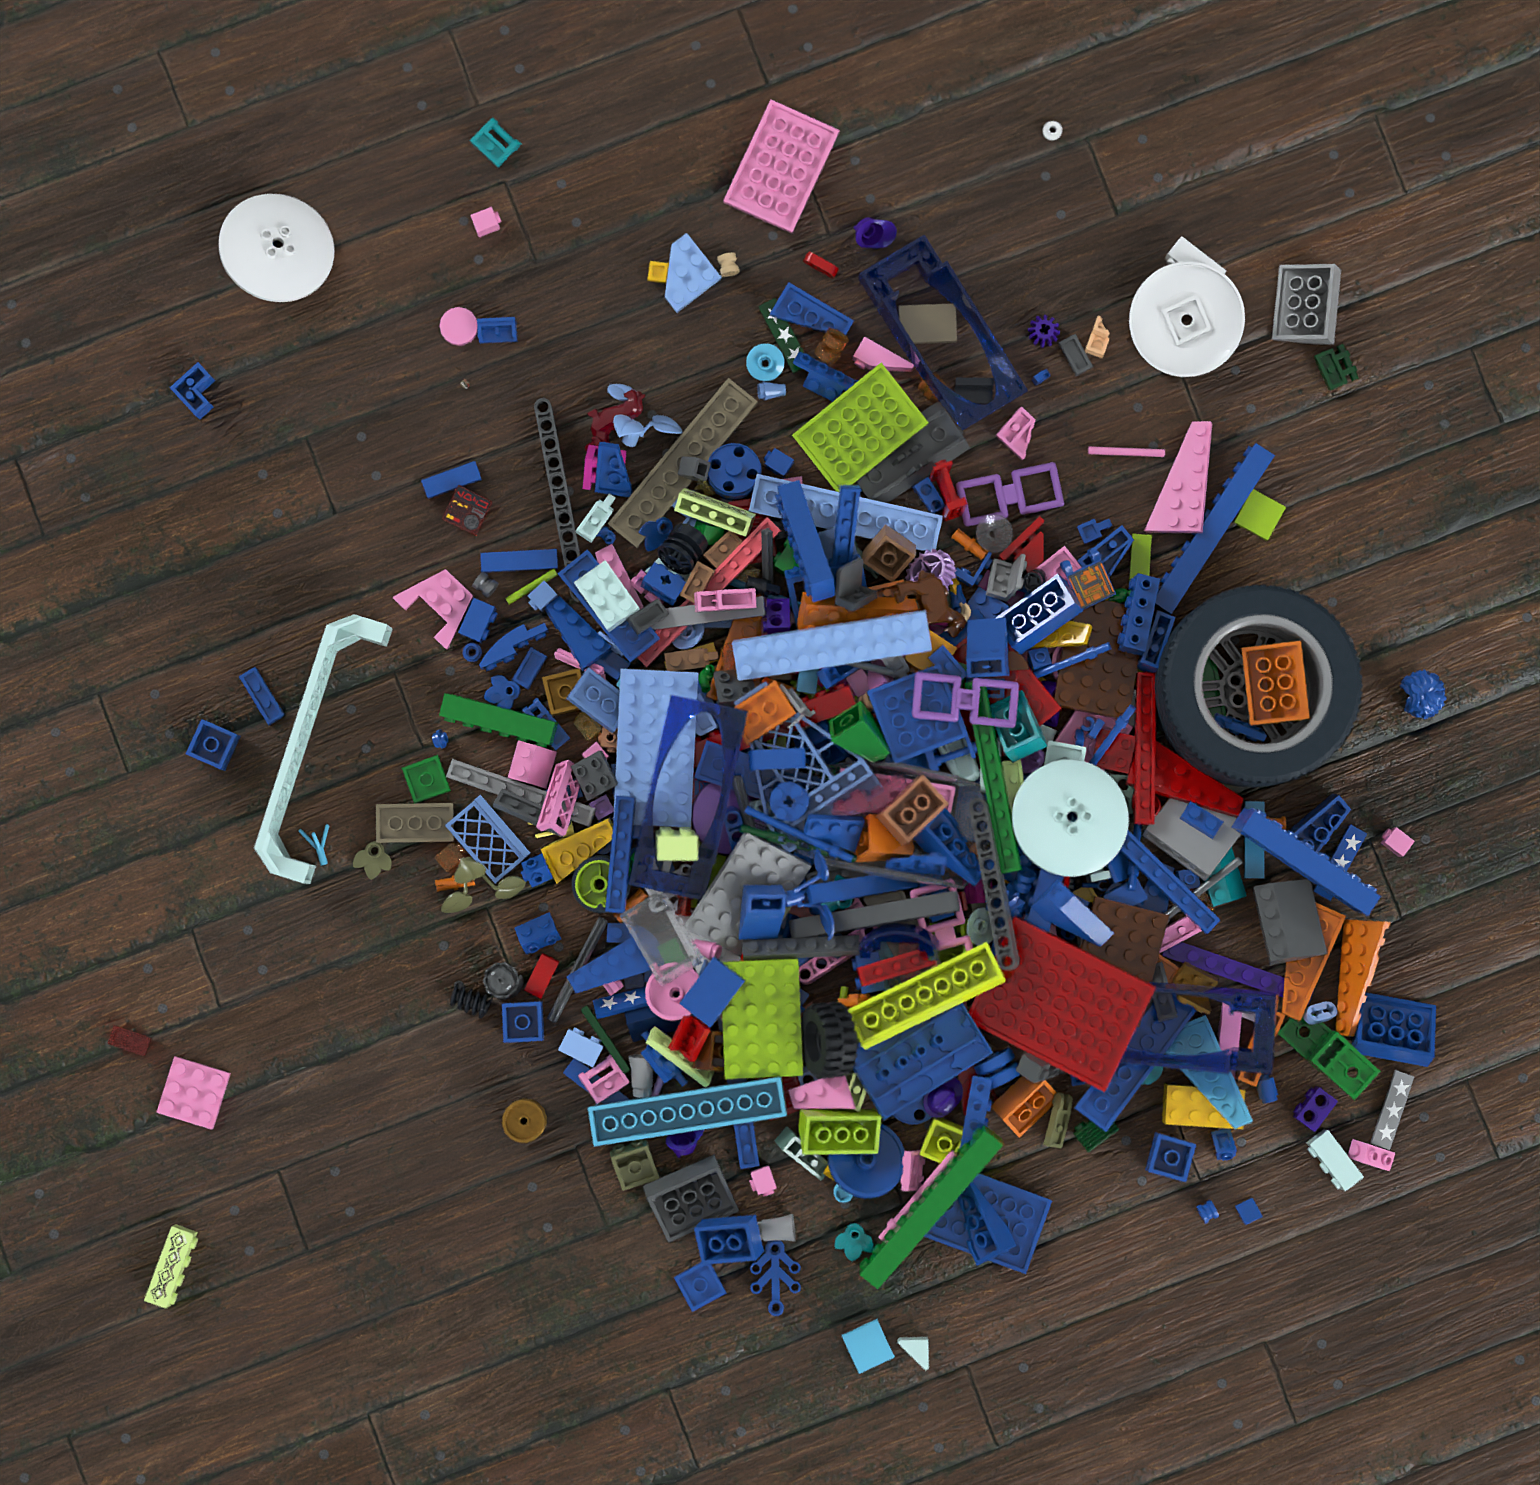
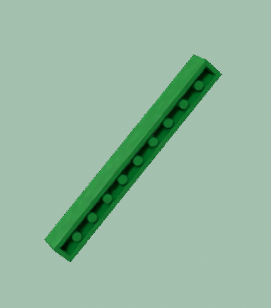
M986 1125L981 1129L977 1128L972 1135V1140L962 1145L959 1155L949 1160L946 1170L944 1172L940 1171L936 1175L933 1185L931 1187L927 1186L924 1189L920 1200H915L911 1204L907 1215L903 1214L898 1219L894 1230L890 1229L884 1236L885 1240L873 1248V1254L861 1262L859 1265L860 1276L876 1289H879L1003 1146V1139Z

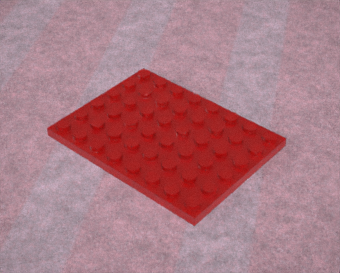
M1014 916L1012 923L1019 955V965L1014 970L1000 968L1006 982L977 995L968 1013L977 1027L1105 1092L1156 986ZM1006 936L1001 943L1003 947L1009 944ZM1010 956L1005 958V964L1008 967L1012 965V958Z

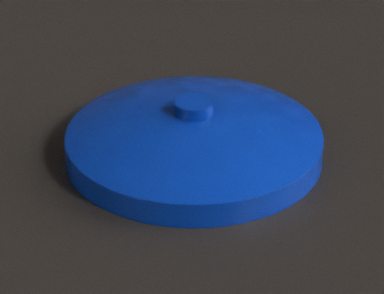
M881 1123L878 1154H828L829 1170L834 1181L845 1192L859 1198L880 1197L891 1191L903 1175L902 1158L904 1156V1147L899 1137L889 1127Z

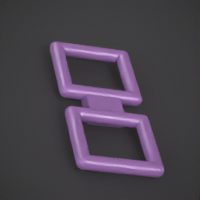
M1051 462L1013 470L1011 473L1013 484L1002 486L999 474L957 482V494L960 498L965 497V499V488L994 482L1000 512L970 518L967 504L962 515L964 525L972 526L1005 519L1009 516L1007 505L1018 503L1019 511L1023 515L1062 507L1064 505V498L1056 464ZM1050 471L1056 500L1026 506L1020 477Z
M917 672L914 681L912 716L919 719L956 722L958 721L959 709L970 710V722L972 724L1014 728L1017 719L1019 684L1013 681L974 678L972 690L961 689L960 676ZM922 680L953 683L951 714L920 711ZM980 686L1011 689L1009 720L978 717Z

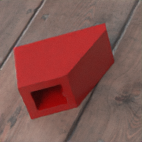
M1041 531L1037 535L1033 533L1026 540L1028 544L1024 548L1020 546L1013 553L1015 556L1012 560L1013 562L1021 554L1026 555L1025 561H1027V566L1024 571L1025 574L1037 568L1044 561V539Z

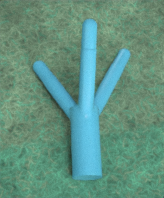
M325 825L320 844L315 832L312 833V840L302 829H299V833L316 849L320 865L328 864L324 845L329 825Z

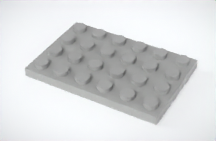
M744 833L684 925L685 929L711 942H716V944L721 945L723 948L741 956L743 953V942L738 939L743 885H782L785 892L793 890L800 885L812 867L811 864L758 836Z

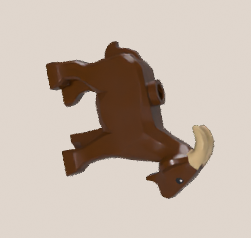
M921 570L917 581H905L896 584L898 590L893 592L896 603L904 601L905 597L909 594L916 595L920 607L917 611L926 610L928 624L947 622V627L943 631H947L952 638H955L962 631L971 616V609L967 603H959L961 613L948 606L946 598L948 590L933 573H925L924 570Z

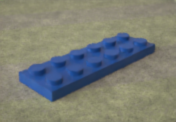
M587 549L562 569L558 575L628 661L632 663L659 641L660 637L651 627L637 635L627 620L608 632L574 584L576 580L599 565Z

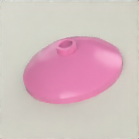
M669 963L659 967L652 973L646 985L645 996L648 1006L658 1017L669 1021L682 1020L683 1016H691L692 1013L679 1003L698 979L699 975L691 967L681 963ZM680 992L679 997L675 998L674 993Z

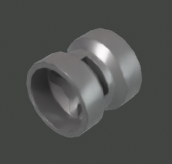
M482 572L476 578L472 587L482 591V594L489 598L499 583L494 579H489L488 575Z

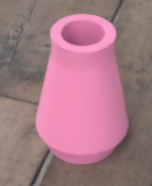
M695 939L692 944V950L712 960L714 956L719 959L722 953V946L716 944V942Z

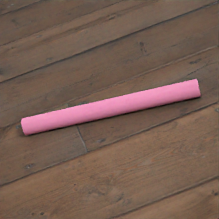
M1088 447V454L1164 457L1165 449Z

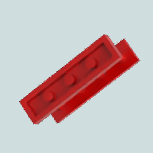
M946 459L935 463L936 466L933 467L929 479L931 482H937L945 504L942 516L943 521L946 522L961 517L967 506V501L965 497L960 498L955 492L949 475L953 465L952 460L948 462Z

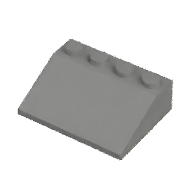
M1335 264L1279 265L1272 340L1315 345L1334 344L1341 269Z

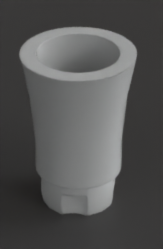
M642 1054L629 1055L633 1096H652L653 1068Z
M793 1214L757 1221L761 1240L795 1241L796 1239Z

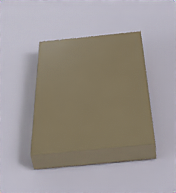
M956 304L900 305V344L956 343Z

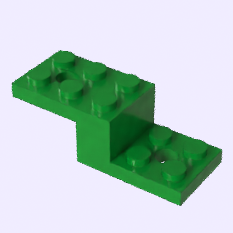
M1303 1016L1300 1022L1289 1018L1278 1032V1035L1318 1072L1324 1073L1353 1100L1381 1072L1338 1032L1332 1031L1323 1022L1310 1025L1303 1019ZM1302 1026H1306L1309 1029V1034L1306 1037H1301L1299 1034V1029ZM1350 1067H1355L1357 1070V1075L1354 1078H1350L1347 1074Z

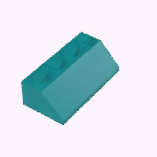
M1232 847L1213 870L1209 878L1235 859ZM1238 867L1205 891L1209 907L1218 906L1247 896Z

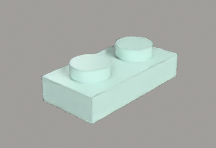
M1103 868L1086 875L1087 883L1111 878L1109 870L1104 871Z

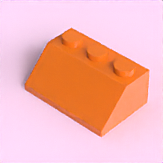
M1022 1076L991 1105V1108L1020 1138L1053 1106L1052 1101L1056 1091L1046 1080L1033 1083Z

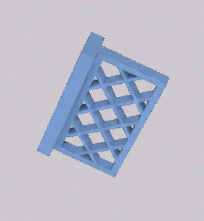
M481 795L445 825L475 861L483 865L489 864L485 873L495 884L530 855L529 850ZM475 807L478 810L479 820L467 819L468 811L471 808ZM456 821L465 822L464 832H455L451 825ZM467 822H477L478 833H466ZM480 823H489L492 827L491 834H480ZM466 835L477 836L476 847L467 846L465 843ZM479 836L491 837L490 848L479 847ZM493 837L503 839L504 849L492 848ZM478 850L490 851L489 862L479 860ZM492 851L503 852V863L491 862ZM514 852L519 859L514 863H505V853ZM491 864L502 865V873L496 878L490 872ZM505 865L509 866V867L504 871V866H505Z

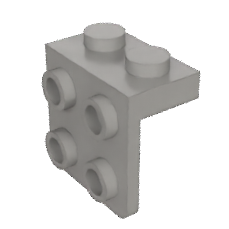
M1021 554L1013 564L994 558L986 596L1006 602L1012 596H1015L1017 590L1022 588L1024 582L1022 572L1025 571L1027 566L1025 554Z

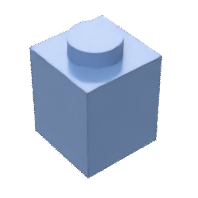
M543 581L528 595L530 599L528 603L535 611L539 609L542 612L545 610L546 605L559 596Z

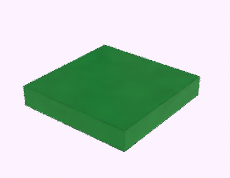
M439 755L402 767L414 804L451 791Z

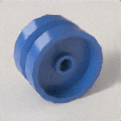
M1011 1047L997 1051L973 1066L978 1076L990 1073L986 1078L992 1079L991 1089L1020 1075L1016 1071L1019 1063L1014 1062L1006 1065L1015 1057Z

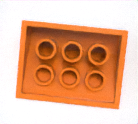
M1301 641L1242 648L1250 725L1258 726L1310 719Z

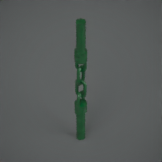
M743 824L740 826V832L765 838L767 841L782 845L788 842L796 844L798 849L804 851L819 849L821 855L830 856L828 852L811 844L808 845V848L800 847V842L807 843L801 839L793 841L787 835L779 832L765 831ZM779 836L785 837L783 838L785 842L778 841ZM848 853L850 855H853V859L851 862H855L857 856L855 854Z

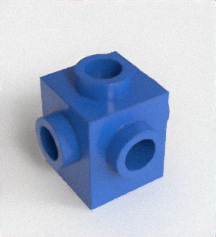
M542 853L521 863L523 871H521L522 877L525 882L529 881L532 887L553 878Z

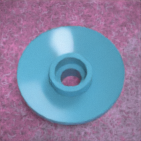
M759 344L748 353L746 359L747 369L751 376L759 381L774 380L781 374L784 368L783 354L774 345ZM767 361L769 365L767 367H763L762 362Z

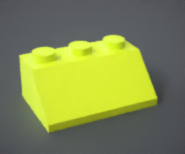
M933 1117L919 1155L941 1163L951 1150L958 1156L963 1126L942 1117Z

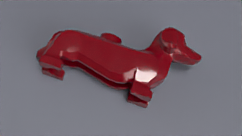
M631 389L624 393V397L628 398L624 404L608 407L598 413L597 409L588 412V416L593 418L591 425L593 437L592 442L585 446V451L587 452L589 445L599 446V442L610 443L609 433L615 429L614 417L616 415H626L631 419L638 417L643 411L642 400L646 395Z

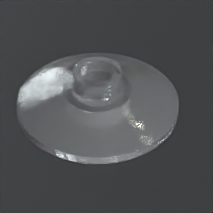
M996 514L988 515L979 522L976 529V538L984 550L998 553L1005 550L1011 544L1013 529L1010 522L1003 516ZM991 531H994L995 533L994 538L990 536Z

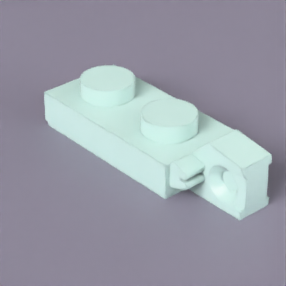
M609 494L604 502L601 500L597 501L577 528L576 533L592 543L614 510L611 508L615 497Z

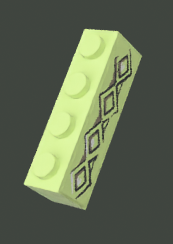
M686 488L679 493L674 511L745 537L750 533L756 516L755 513Z
M177 1224L171 1227L144 1301L163 1308H168L171 1304L174 1305L178 1295L175 1293L177 1286H181L184 1280L183 1270L185 1267H188L191 1261L190 1251L196 1247L198 1242L196 1231Z

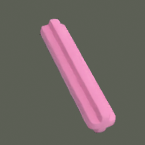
M561 648L555 651V659L580 668L579 662L570 652ZM595 663L589 667L600 676L605 672L604 667Z

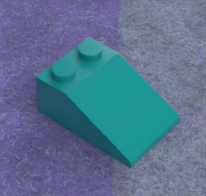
M1020 690L1018 692L1016 726L1014 728L995 726L1004 752L1012 762H1016L1048 746L1023 690ZM1010 696L990 705L992 718L1009 720Z

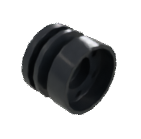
M679 523L676 524L668 538L664 540L657 551L660 560L666 567L678 574L686 575L691 573L697 561L701 559L709 547L707 539L699 530L691 525Z

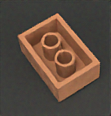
M921 775L916 777L876 817L901 845L909 843L949 803L926 777Z

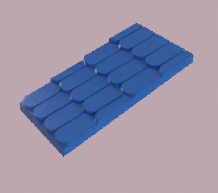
M960 1003L866 1050L862 1047L861 1043H858V1054L853 1071L879 1111L882 1119L885 1120L986 1058L993 1051L964 1004Z

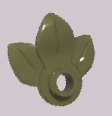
M376 841L367 844L365 850L357 852L353 860V867H364L366 875L370 880L376 878L381 869L390 871L392 865L391 858L385 853L384 846L381 843H376ZM374 847L378 848L376 855L372 853Z

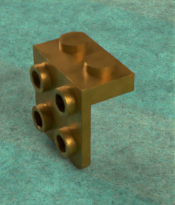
M1184 962L1173 977L1178 1001L1193 1006L1200 1013L1205 1012L1209 1014L1211 1012L1208 996L1218 984V978Z

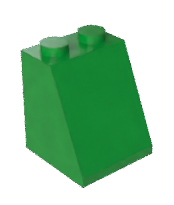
M862 701L829 720L831 741L834 744L873 763L884 759L890 753L878 721Z

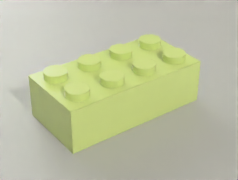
M669 826L659 827V830H655V854L657 859L698 860V836L695 831L689 827H679V830H672Z

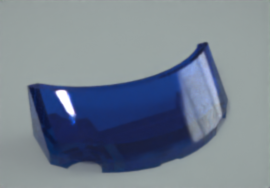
M893 923L880 926L866 934L858 946L860 958H870L873 950H881V942L919 943V951L927 953L928 960H938L939 940L928 930L909 923Z

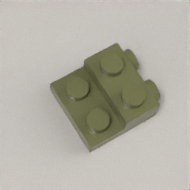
M647 1139L632 1140L631 1144L626 1146L618 1144L610 1151V1157L622 1191L660 1179Z

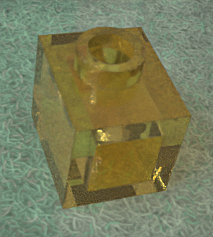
M581 712L575 717L576 721L574 724L588 742L598 736L599 733H602V728L598 722L586 713Z

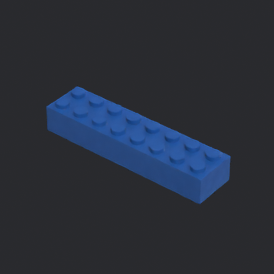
M1252 807L1251 809L1243 808L1231 828L1355 912L1369 916L1381 897L1376 893L1377 889L1369 884L1360 883L1361 878L1353 873L1346 872V868L1342 865L1329 861L1330 857L1324 853L1313 851L1314 847L1306 841L1297 840L1298 836L1289 830L1281 829L1282 825L1277 821L1266 819L1267 815L1264 812Z

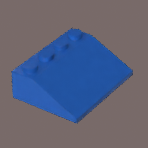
M1365 992L1367 998L1365 1003L1361 1004L1359 1011L1361 1017L1355 1036H1352V1046L1362 1055L1428 1067L1435 1057L1436 1005Z

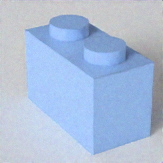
M576 1027L573 1030L568 1029L558 1050L594 1067L604 1047L601 1044L602 1041L594 1036H591V1038L584 1036L585 1032Z

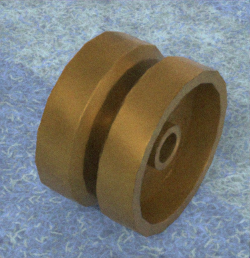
M523 1098L513 1102L506 1108L502 1118L504 1132L510 1139L518 1143H528L535 1140L543 1133L547 1123V1115L544 1108L533 1099ZM523 1117L527 1118L528 1122L524 1125L521 1123V1118Z

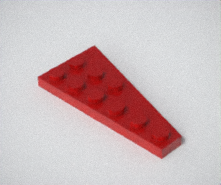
M1156 741L1155 794L1188 804L1191 801L1199 807L1235 818L1239 816L1243 802L1241 796L1212 777L1202 773L1186 760ZM1135 752L1125 784L1134 787Z

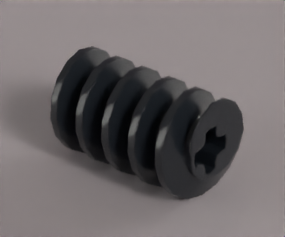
M457 983L450 998V1006L453 1007L458 1003L457 1009L461 1010L465 1006L464 1011L466 1013L472 1009V1015L475 1016L479 1012V1018L482 1019L487 1014L493 997L487 1001L486 994L480 998L479 991L473 995L472 988L466 992V986L464 985L461 989H458L459 983Z

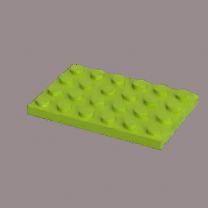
M880 363L792 436L834 490L839 492L840 485H853L929 424V422L883 363Z
M798 958L722 962L745 979L743 985L722 1011L725 1079L803 1076Z

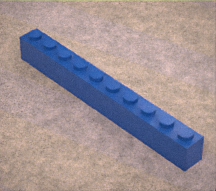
M1257 443L1252 447H1247L1243 453L1244 460L1242 463L1238 461L1232 470L1235 474L1232 478L1228 477L1222 486L1225 488L1222 494L1217 493L1212 501L1214 506L1211 510L1207 509L1204 513L1203 532L1191 533L1193 535L1192 540L1185 542L1181 548L1183 551L1180 558L1176 556L1170 565L1173 569L1170 573L1166 572L1160 582L1163 584L1158 589L1155 608L1169 615L1173 613L1274 458V454Z

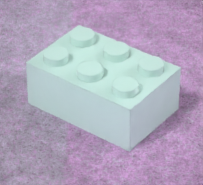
M606 560L574 582L608 632L640 610Z

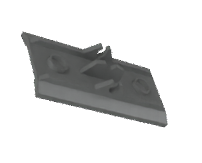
M939 401L921 412L929 424L857 481V484L860 485L861 490L868 499L889 503L928 477L933 467L936 466V462L944 459L947 462L954 460L970 449L965 438Z

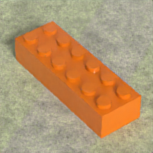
M803 592L796 625L797 629L801 630L914 612L919 608L915 599L905 598L901 603H896L893 597H877V599L856 611H848L846 608L835 604L836 596L812 602L811 596L807 597L806 592Z

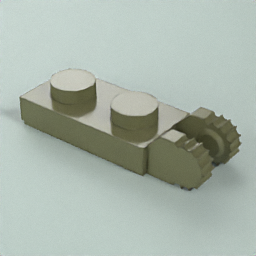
M1058 1092L1055 1094L1052 1101L1054 1107L1050 1115L1043 1145L1062 1148L1071 1115L1072 1095H1063Z

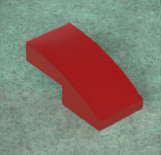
M542 953L524 991L541 999L560 961Z

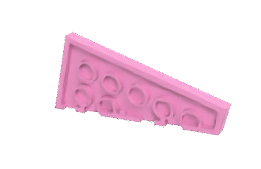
M1211 421L1191 423L1144 530L1146 533L1203 532L1212 433Z

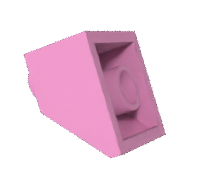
M518 740L508 778L547 789L557 752Z

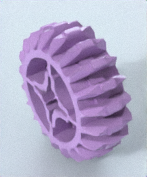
M934 548L931 552L926 549L925 554L919 552V557L914 558L913 563H909L910 569L906 570L908 575L905 578L906 581H917L919 579V572L924 570L925 573L930 572L938 577L949 591L948 586L954 585L952 579L956 578L955 572L957 570L954 566V561L948 554L942 550L937 551Z

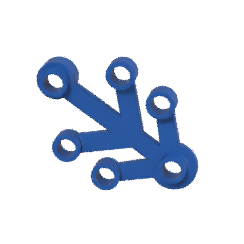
M781 1240L768 1241L765 1246L766 1253L750 1266V1271L753 1274H759L762 1266L771 1259V1267L758 1281L751 1284L750 1289L752 1293L759 1294L762 1291V1287L772 1278V1301L768 1305V1310L773 1316L781 1315L784 1310V1305L780 1301L779 1278L789 1286L792 1293H798L801 1290L800 1283L794 1281L779 1267L780 1258L789 1266L791 1273L796 1274L801 1269L800 1264L797 1261H793L784 1252L785 1247ZM777 1245L779 1249L774 1252L771 1250V1247ZM797 1264L798 1270L793 1271L791 1266ZM758 1265L760 1269L755 1272L752 1270V1267ZM758 1284L760 1286V1289L758 1291H754L752 1288L753 1285ZM798 1284L799 1288L798 1290H792L791 1286ZM773 1304H779V1310H773Z

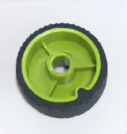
M596 855L584 860L577 867L572 878V891L577 902L585 909L595 913H607L605 912L610 865V856ZM629 875V878H628L627 897H628V895H629V893H630V889H631V878H630V875ZM598 879H602L605 883L602 890L596 886Z

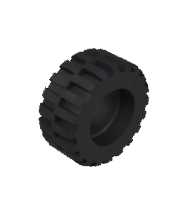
M840 1002L812 1004L802 1014L803 1061L806 1063V1068L810 1071V1074L819 1079L846 1076L853 1070L856 1064L858 1043L855 1023L852 1020L851 1013L848 1012L849 1009Z

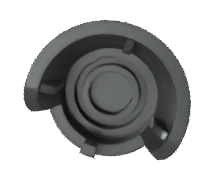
M503 962L495 963L485 970L483 983L487 993L497 999L507 1000L515 997L521 991L524 978L522 975L518 976L514 967Z

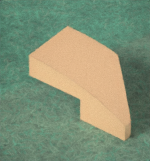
M1098 316L1085 352L1103 358L1110 333L1101 322L1102 318Z

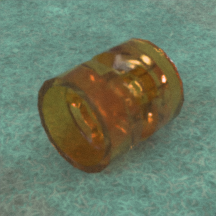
M828 328L822 337L823 341L815 349V354L822 361L828 364H835L841 356L840 351L845 349L849 339L841 331Z

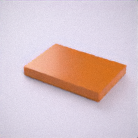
M777 681L772 682L726 712L747 745L797 714Z

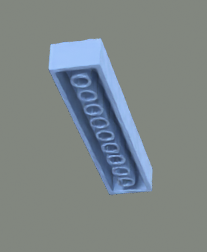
M926 610L750 637L732 642L738 681L932 650Z

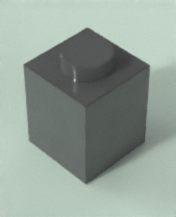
M682 456L677 475L689 480L707 481L711 463L698 457Z

